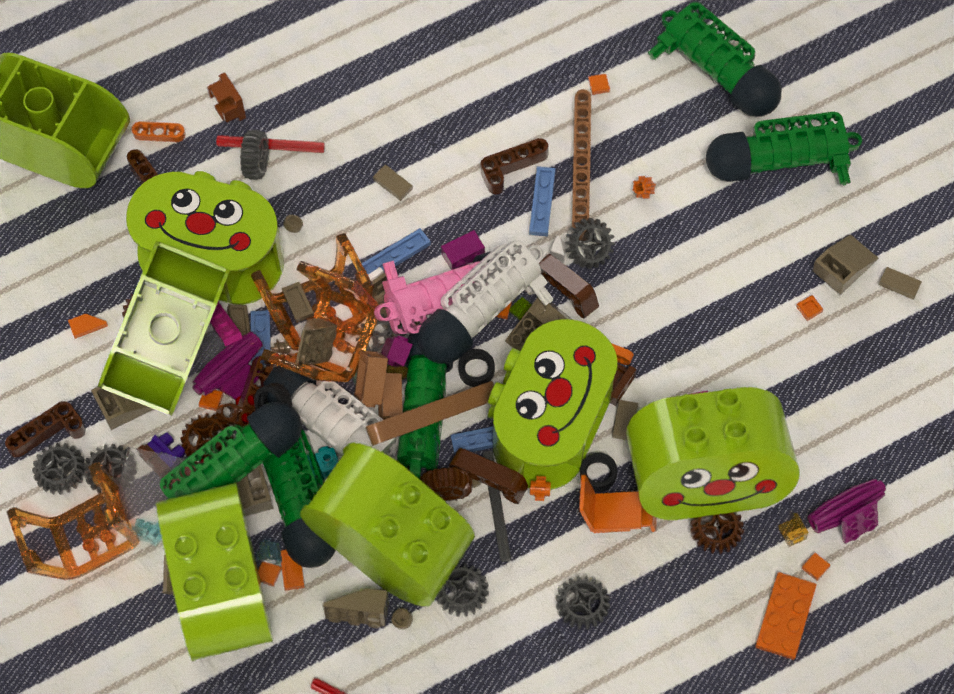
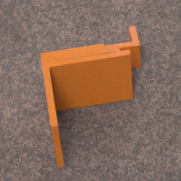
M581 475L579 510L591 532L631 531V529H642V527H650L652 532H656L657 518L644 510L640 503L638 491L596 494L587 476Z

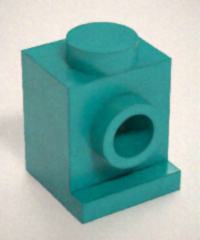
M328 446L320 448L318 453H315L323 479L328 478L339 462L334 448L329 449Z

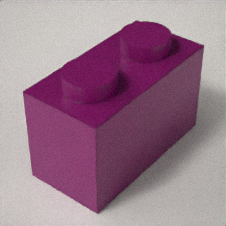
M475 230L442 245L441 253L449 268L453 270L472 263L477 255L485 253V247Z
M393 336L385 340L381 354L388 358V365L402 367L405 365L412 344L408 343V339L403 336Z

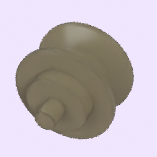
M286 338L284 342H279L276 339L274 347L270 348L280 358V355L284 353L288 357V353H290V349H294V345H290Z

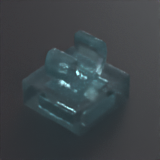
M137 518L135 527L128 526L126 534L129 539L149 542L150 533L146 529L147 523H145V520Z
M147 521L143 528L147 533L149 543L156 547L162 540L159 522L154 526Z
M266 540L259 543L260 551L256 553L258 561L262 559V562L276 565L282 562L279 543Z

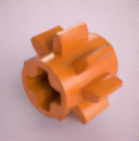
M639 176V181H633L632 191L637 194V198L649 199V194H655L656 184L651 181L652 177Z
M537 476L536 481L531 480L530 495H535L536 501H544L545 496L550 497L551 482H547L545 476Z

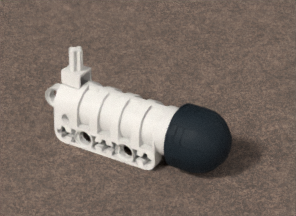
M521 241L502 244L493 249L441 298L443 309H437L421 325L418 333V344L424 356L432 362L439 364L458 360L473 346L472 338L524 290L529 295L536 294L544 306L551 303L553 297L544 287L548 282L541 274V268L538 264L544 257L543 249L537 245L526 248ZM515 246L518 247L517 253L514 251ZM532 249L538 252L537 259L530 253ZM452 298V304L448 305L449 299Z
M290 363L274 367L267 379H265L264 386L278 383L288 390L292 399V407L299 414L302 424L312 433L318 435L327 445L332 446L341 456H343V449L348 443H360L377 449L393 458V444L396 442V437L372 446L365 428L369 426L368 422H379L383 419L336 382L325 380L319 386H316V378L302 367L296 368L294 367L295 364ZM268 392V403L278 402L276 397ZM340 398H346L349 402L343 405L340 404L338 400Z

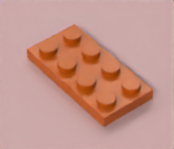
M780 572L777 573L755 648L795 660L817 584Z

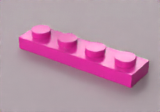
M217 302L209 324L226 347L243 337L221 304Z

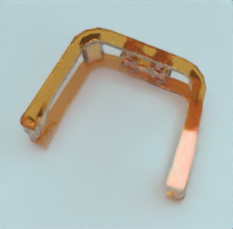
M342 233L336 236L334 267L330 271L301 284L304 293L314 290L316 294L317 304L311 307L314 316L308 319L318 318L317 316H321L324 313L326 321L337 324V335L356 327L368 317L374 288L346 233ZM347 255H349L357 270L356 281L361 291L359 304L342 274ZM261 270L253 272L251 277L275 325L292 350H298L301 339L282 304L286 302L283 293L273 294ZM333 280L353 317L340 323L336 318V310L328 302L327 293L323 292L320 287Z
M300 261L296 270L306 276L321 290V298L313 318H321L337 324V335L332 347H335L339 352L351 353L353 355L347 368L331 362L313 364V366L302 364L300 366L295 364L297 353H280L268 349L263 350L261 359L316 381L348 382L356 374L360 350L366 351L378 319H376L374 311L378 303L356 280ZM322 277L336 281L335 285L353 293L360 300L331 290V286ZM332 300L367 313L368 317L364 328H359L353 322H344L337 316H327L326 312L330 301ZM345 333L352 336H360L356 347L343 340L346 335Z
M99 462L93 463L88 468L94 484L100 487L102 493L55 517H46L16 507L6 511L27 573L62 580L76 579L126 554L139 544L138 535L131 527L119 495V484ZM106 502L107 507L104 508L105 514H103L100 505ZM92 509L95 514L93 521L97 525L93 527L86 523L83 515ZM74 519L78 522L76 529L81 534L83 549L89 553L91 558L90 561L77 567L63 528L64 524ZM27 524L50 528L64 568L44 564L35 551L27 548L21 528L26 527ZM109 525L128 540L115 547L116 535L110 531ZM100 538L106 544L108 551L98 556L99 544L94 539Z

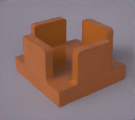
M225 72L220 74L219 81L207 86L210 98L215 97L218 104L214 107L222 120L229 122L238 118L241 121L246 118L243 100Z

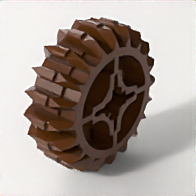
M206 413L204 418L198 414L197 420L191 418L192 424L185 425L187 430H182L183 437H180V441L183 443L181 447L185 450V455L191 456L214 438L219 431H223L228 427L229 424L219 420L215 414L210 417ZM232 435L231 437H229V438H228V436L226 437L228 440L231 439V438L234 439L233 435ZM197 436V445L193 447V439ZM217 442L216 448L218 451L222 450V445L220 442ZM211 454L203 455V459H205L207 456H210V457H211L212 455H211Z
M450 467L434 469L433 471L429 470L420 477V481L444 501H457V499H464L472 493L473 482L471 474L463 469Z
M737 512L710 515L712 520L706 522L705 525H701V523L709 516L693 518L694 520L690 522L692 526L690 533L694 534L692 539L693 541L698 540V547L704 545V552L708 548L711 549L712 554L715 553V550H718L721 555L723 549L729 552L731 547L736 548L737 542H741V535L744 533L742 529L744 522L740 521L742 516L736 515ZM715 521H716V526L720 529V530H719V534H718L717 528L714 526V525H715ZM733 530V533L728 538L722 540L724 533Z

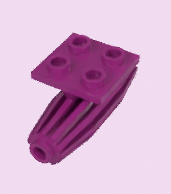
M251 331L242 336V339L228 345L210 360L193 380V390L198 395L206 396L218 389L234 400L241 396L251 367L248 363L263 346L256 334ZM255 377L253 382L256 383L259 378Z
M877 479L855 485L823 503L807 517L808 522L816 533H821L841 525L843 542L846 544L850 541H855L862 534L870 532L878 526L877 502L885 496L886 487L881 480L878 481Z

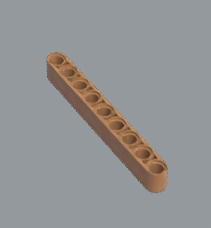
M585 89L576 92L574 104L572 227L576 228L575 222L581 223V219L588 220L591 93ZM584 232L580 235L579 240L584 237Z
M493 381L487 382L366 426L370 442L374 446L488 403L494 383Z

